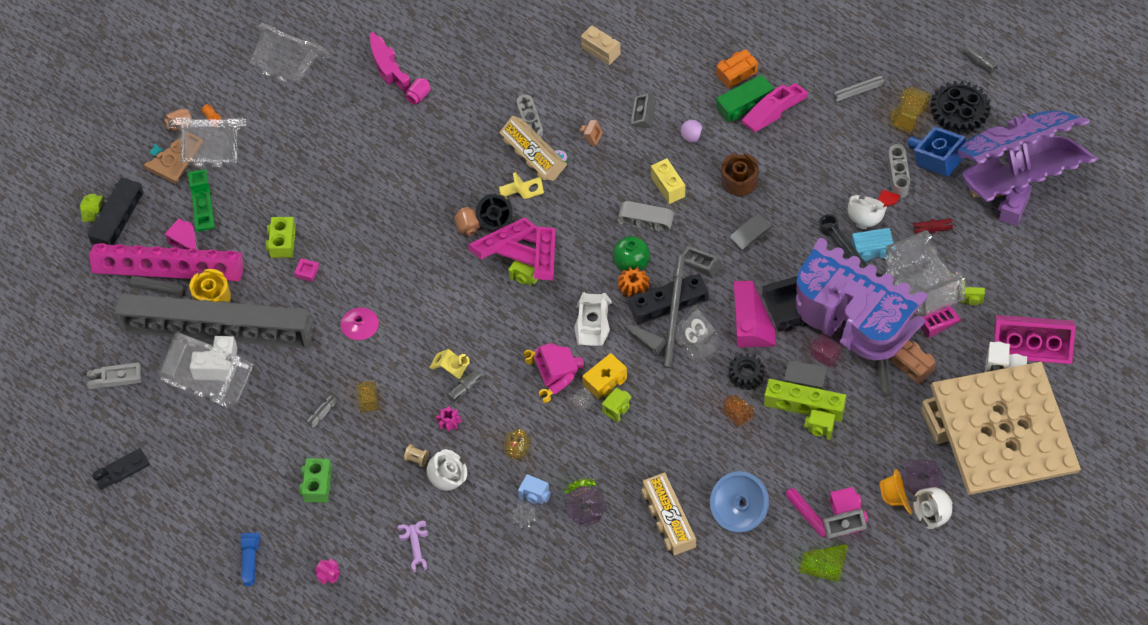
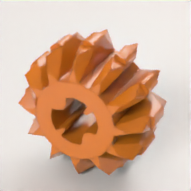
M629 267V271L623 270L622 275H619L618 289L621 290L622 296L627 295L628 298L637 293H644L649 289V277L646 276L645 270L640 271L638 267L632 270Z

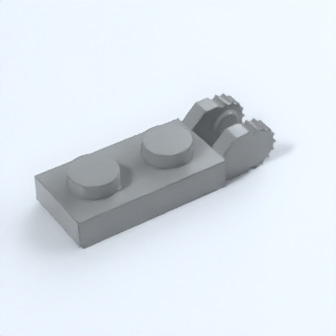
M139 362L101 367V369L89 370L87 372L89 379L101 378L88 381V389L142 383L141 365Z

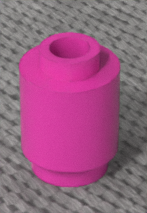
M417 78L406 90V100L413 105L420 103L431 90L430 83L424 78Z

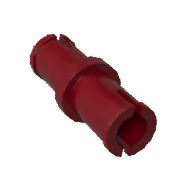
M952 218L914 222L913 227L919 228L915 229L914 233L915 235L928 232L936 234V231L953 230Z

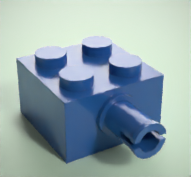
M934 126L923 140L911 136L907 145L909 148L914 149L917 166L948 177L964 159L959 158L957 150L966 142V137Z

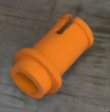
M206 104L202 107L201 111L207 118L208 124L218 126L221 123V116L214 111L210 104L209 106Z

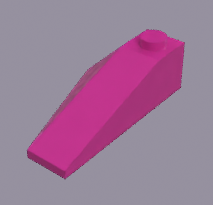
M734 281L737 347L776 346L775 328L754 282Z

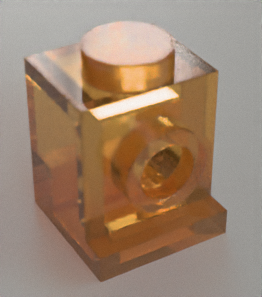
M736 394L729 396L724 401L723 412L737 427H740L754 417V407L752 405L749 407L744 399H740Z

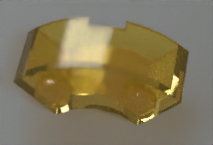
M914 86L904 89L900 99L902 100L896 109H893L890 115V119H892L890 125L911 133L918 124L916 119L920 113H924L931 93Z

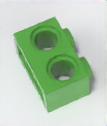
M306 458V464L302 466L301 472L304 480L299 486V494L303 496L304 502L328 503L332 473L330 459ZM313 488H318L316 491H310Z

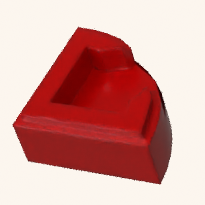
M882 189L878 201L884 203L883 207L890 206L899 201L900 195Z

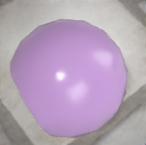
M696 120L685 121L680 130L682 138L687 142H697L701 134L702 125Z

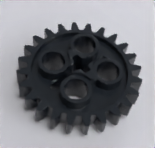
M961 80L960 84L954 81L953 85L947 82L946 88L941 85L940 90H935V95H932L930 108L931 114H934L933 119H938V125L943 123V129L949 126L950 132L954 128L957 129V133H960L961 129L967 133L968 128L974 131L975 126L981 128V123L985 124L986 118H989L991 108L990 100L987 99L988 95L983 94V89L977 90V85L971 87V82L964 85L963 80Z

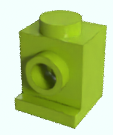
M515 260L508 269L509 279L511 280L515 278L519 283H526L530 286L538 281V279H534V267Z
M616 387L602 403V413L618 423L620 421V414H625L629 409L630 394Z
M812 410L810 417L806 416L804 428H808V432L815 436L825 435L827 436L826 439L830 440L835 423V414Z

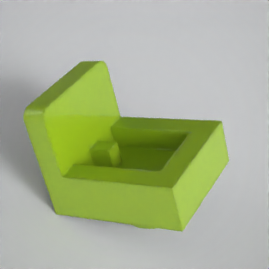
M96 194L84 196L80 204L83 222L96 221L97 214L100 212L103 204V196H97Z
M961 278L960 285L956 286V296H960V303H969L973 306L983 304L985 288L965 287V278Z

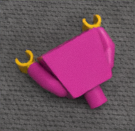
M553 343L540 346L534 352L531 350L524 352L526 364L531 365L536 361L545 386L550 388L539 391V397L547 395V397L542 399L543 403L549 402L553 393L557 394L571 383L578 369L584 366L582 357L574 358L570 348L560 347Z

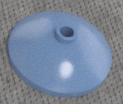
M742 471L729 473L723 476L712 490L710 497L711 512L718 524L729 531H750L764 520L768 512L769 495L763 482L753 474ZM743 499L746 500L745 506L741 505Z

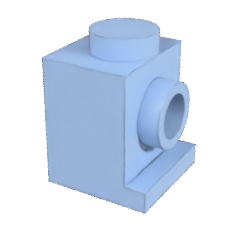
M528 474L518 489L519 499L523 500L525 497L527 501L533 504L547 503L551 495L549 483Z

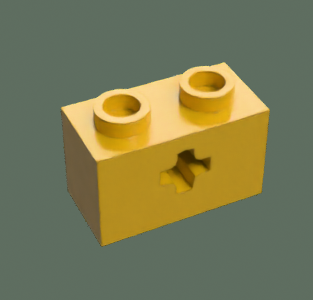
M610 353L582 376L583 386L598 400L603 396L606 397L612 392L613 387L625 382L627 367Z

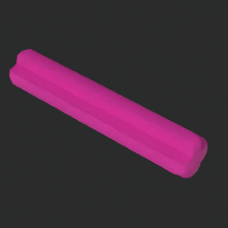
M795 488L788 490L786 497L819 536L824 537L826 533L821 518Z

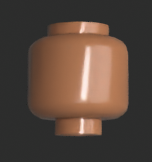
M470 207L458 210L454 221L459 233L466 234L467 236L475 235L481 226L476 218V210Z

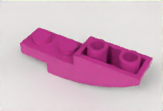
M371 32L372 55L379 74L387 85L395 82L405 93L410 87L409 76L400 71L394 59L395 52L393 49L385 45L381 36L378 37L374 32Z
M796 83L789 87L781 85L755 105L744 117L742 124L755 133L781 118V112L806 99L808 92Z

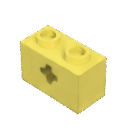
M668 159L651 165V178L668 204L685 197V184Z

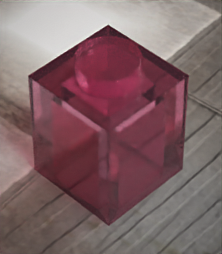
M822 334L810 346L811 357L831 368L841 355L842 345Z

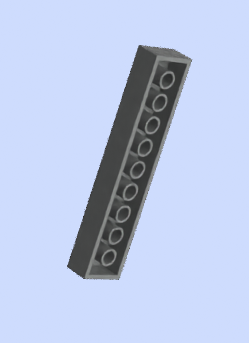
M128 293L119 295L115 310L117 321L123 333L214 340L215 336L234 337L237 343L309 349L313 331L309 312L303 308L268 307L265 305H248L246 303L233 304L225 301H198L189 298L175 299L172 297L140 296Z

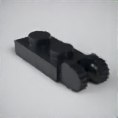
M141 448L105 466V468L98 469L93 473L92 477L97 481L108 474L110 475V477H106L98 482L97 486L102 490L146 468L150 463Z

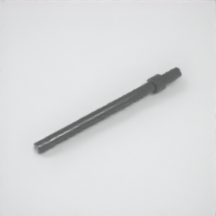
M677 255L676 269L673 271L674 286L663 364L665 368H671L681 285L685 276V271L683 270L684 255Z

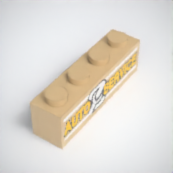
M512 115L499 132L504 137L503 140L515 148V153L520 157H524L527 160L526 164L538 171L537 175L541 179L554 181L566 167L567 163L522 118Z
M666 473L643 480L641 494L643 499L648 500L650 503L648 508L651 516H656L658 521L656 522L657 529L666 538L664 539L666 549L668 551L671 550L674 556L696 548V538Z

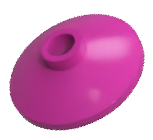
M354 308L348 311L341 320L343 334L353 340H364L371 337L377 331L379 325L377 315L367 308Z

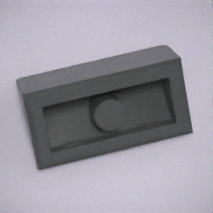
M651 93L635 96L630 126L652 128L656 98Z
M861 508L821 518L828 539L867 529Z

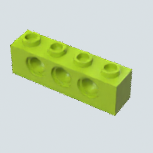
M773 379L768 381L764 398V406L808 416L811 415L812 410L835 414V421L837 422L842 421L846 404L845 394Z

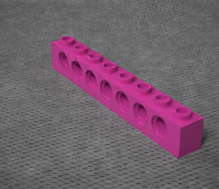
M99 243L94 244L89 253L91 273L192 279L194 275L203 273L206 269H216L224 274L227 281H240L243 274L242 252L232 250L217 251L214 249L198 250L196 248L180 249L177 247L161 248L159 246L143 247L140 245L124 246L122 244L106 245Z

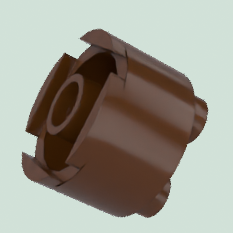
M733 153L723 160L721 168L723 188L728 193L737 197L747 195L756 189L759 175L757 160L747 153H744V155Z

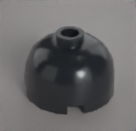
M498 193L486 195L479 201L476 207V218L479 224L490 231H497L509 225L514 214L513 205L510 200Z

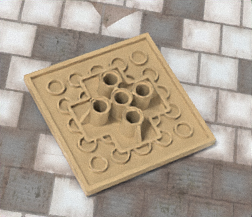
M1042 362L932 382L930 385L968 495L1079 473L1081 470Z

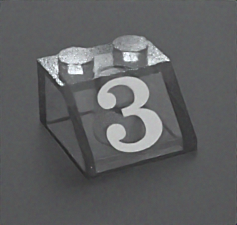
M696 306L692 307L676 326V341L680 346L684 345L689 358L695 359L697 363L717 353L718 333Z

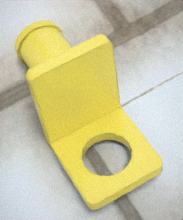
M516 172L513 173V183L499 187L501 195L509 196L519 193L523 199L544 193L540 177L523 183ZM538 184L536 191H529L531 185Z
M447 349L436 354L430 369L442 367L455 378L460 379L469 364V357H465L466 354L457 356Z

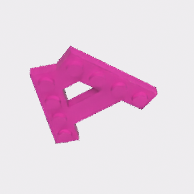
M524 217L470 243L468 250L479 259H483L493 253L506 256L533 266L534 279L553 280L556 228L538 227ZM524 239L535 243L536 248L534 249L517 242Z

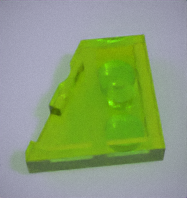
M848 545L804 552L799 573L839 582Z

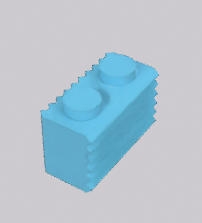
M890 228L852 233V246L864 261H869L876 257L888 258L890 255H893L894 243Z

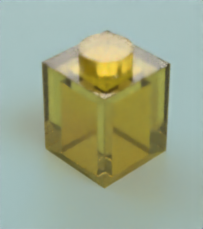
M364 381L356 384L360 413L380 410L376 381Z

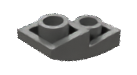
M758 213L736 230L730 238L744 251L756 239H760L772 226Z

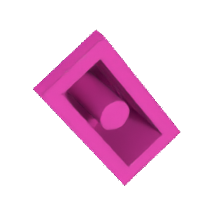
M178 219L165 233L167 243L173 247L198 249L194 226L188 221L184 222Z

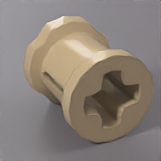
M409 444L404 454L405 461H413L418 463L420 467H424L429 458L428 450L422 451L414 448L412 444Z

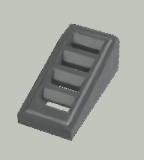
M690 246L682 254L685 256V265L710 278H713L722 266L720 257ZM693 253L694 256L689 260V256Z
M630 324L627 326L629 335L655 356H658L666 348V340Z

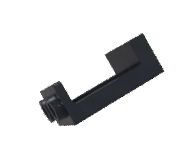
M798 276L763 286L762 295L778 332L782 330L789 332L795 326L802 325L805 327L809 325L801 319V315L798 314L796 309Z

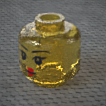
M515 429V431L507 433L503 450L508 457L521 459V457L527 456L531 438L526 435V431Z

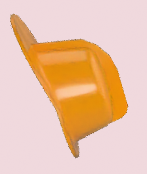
M895 469L894 475L880 482L882 498L891 506L904 505L908 513L912 515V509L905 493L900 472Z

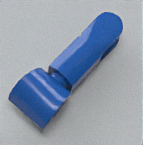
M241 533V579L243 584L248 587L255 583V551L259 550L260 533Z

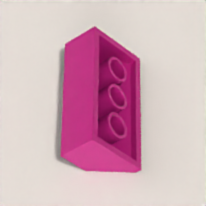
M995 315L993 342L1010 344L1009 354L1027 356V361L1072 364L1076 325L1074 321Z

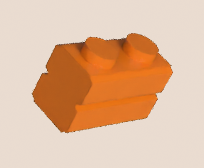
M747 49L735 52L731 58L726 61H720L716 66V76L728 89L758 72V61L751 56Z

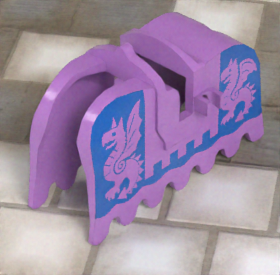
M1053 110L1029 116L1022 113V119L1014 116L1013 120L1007 122V129L1000 126L985 130L963 143L957 150L960 159L966 157L977 163L964 170L965 185L987 202L993 200L996 194L1006 195L1011 193L1012 188H1025L1029 185L1028 182H1041L1046 179L1045 176L1060 175L1063 169H1076L1079 167V163L1097 161V157L1072 139L1054 136V132H1066L1071 130L1072 127L1088 124L1090 120L1064 111ZM1007 150L1010 165L1001 166L999 156H1002L1004 154L1003 151Z
M819 238L810 255L798 271L796 309L798 314L801 315V319L810 326L823 331V334L829 337L835 331L838 332L845 321L846 325L840 340V344L844 348L852 350L859 356L870 360H883L893 357L925 323L923 317L917 316L911 320L910 318L919 306L927 300L928 295L924 292H918L915 295L909 294L910 285L908 283L894 286L892 284L894 279L891 274L877 277L875 266L868 265L865 268H860V259L858 257L852 256L849 259H844L842 248L837 247L829 251L826 249L827 241Z

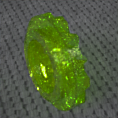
M588 477L569 483L564 489L565 493L571 495L588 490L596 485L595 479Z

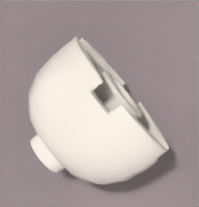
M860 195L851 196L847 211L849 218L856 223V226L861 229H867V227L878 225L886 212L887 207H883L884 203L866 196L864 200L859 199Z
M444 449L437 452L429 460L426 471L429 481L436 488L448 491L457 488L466 480L467 467L465 463L462 465L459 461L461 457L458 454Z
M933 487L921 489L915 494L917 496V501L913 502L915 514L920 521L923 517L928 525L927 529L940 527L950 519L952 515V501L945 491ZM925 516H926V517L935 516L936 519H935V520H929V519L925 518Z

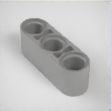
M895 144L889 148L888 154L892 193L898 194L900 198L908 195L910 186L905 148L900 144Z
M625 201L621 205L617 221L620 224L626 223L633 227H647L649 230H662L668 233L671 229L674 212L667 208Z

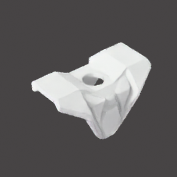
M582 293L576 308H579V315L574 326L578 345L603 346L610 331L607 313L608 305L612 303L606 293ZM589 314H596L598 319L594 322L587 319Z

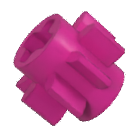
M450 406L443 410L440 409L441 416H436L439 429L445 428L447 432L453 428L457 430V423H461L458 410H453Z
M331 558L329 561H320L315 569L316 577H318L317 580L324 585L327 581L334 583L340 576L338 563Z

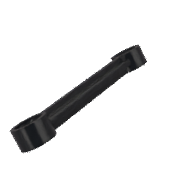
M833 214L823 215L819 219L821 233L831 236L836 244L843 249L848 259L852 256L858 257L860 259V268L867 267V263L839 229L837 217ZM828 222L834 224V225L829 226V227L823 226L825 223H828ZM876 273L877 277L883 276L879 273Z

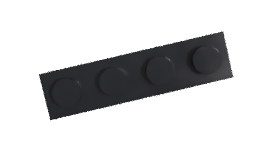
M121 177L118 183L114 185L113 192L106 199L102 211L97 214L93 227H90L88 230L91 245L99 243L115 245L144 193L141 183Z

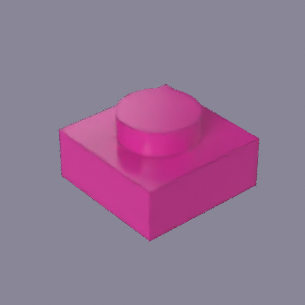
M301 258L294 272L295 278L313 282L319 268V263Z

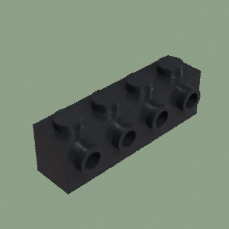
M700 273L689 275L682 280L678 311L708 301L709 291ZM674 281L659 288H652L650 291L641 294L637 293L629 298V308L637 325L670 314Z

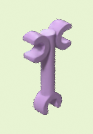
M419 521L416 525H410L409 527L404 524L398 526V531H406L404 535H399L401 541H405L410 537L414 557L411 564L413 572H416V565L422 564L424 570H427L426 561L421 556L418 536L426 537L428 535L427 530H419L421 527L426 526L425 521Z

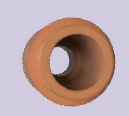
M181 108L166 114V119H164L166 128L171 129L172 132L192 122V117L187 108Z

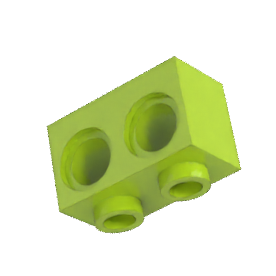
M271 217V224L267 225L269 240H266V251H269L271 258H293L296 229L294 217Z

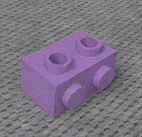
M1031 185L1025 188H1012L1011 193L1004 195L1006 199L1001 201L998 211H1001L1000 221L1018 226L1030 198Z

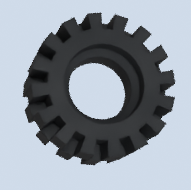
M741 353L739 358L735 356L734 361L731 360L729 365L731 383H734L735 387L740 386L742 390H744V387L750 390L751 386L754 389L757 387V384L760 385L761 380L764 378V364L761 362V359L759 357L756 359L754 354L752 357H749V353H746V356H743V353ZM743 367H750L754 373L751 376H742L739 370Z

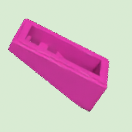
M947 306L921 316L925 319V323L920 328L930 338L960 322L961 319L951 306ZM949 312L953 319H950L946 313Z

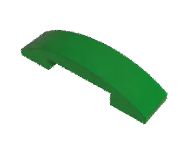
M207 170L188 172L194 209L195 230L200 232L215 229Z

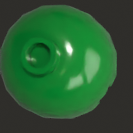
M636 236L624 237L616 243L613 249V262L620 271H629V267L632 270H635L637 267L640 271L644 270L650 262L648 245Z

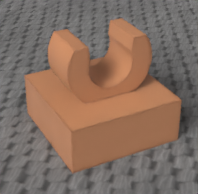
M590 120L588 126L582 125L579 130L580 133H584L582 138L587 139L589 145L597 146L603 133L597 120Z

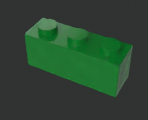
M760 75L717 97L716 108L727 122L736 121L742 115L750 112L764 97L774 91V88L763 75Z

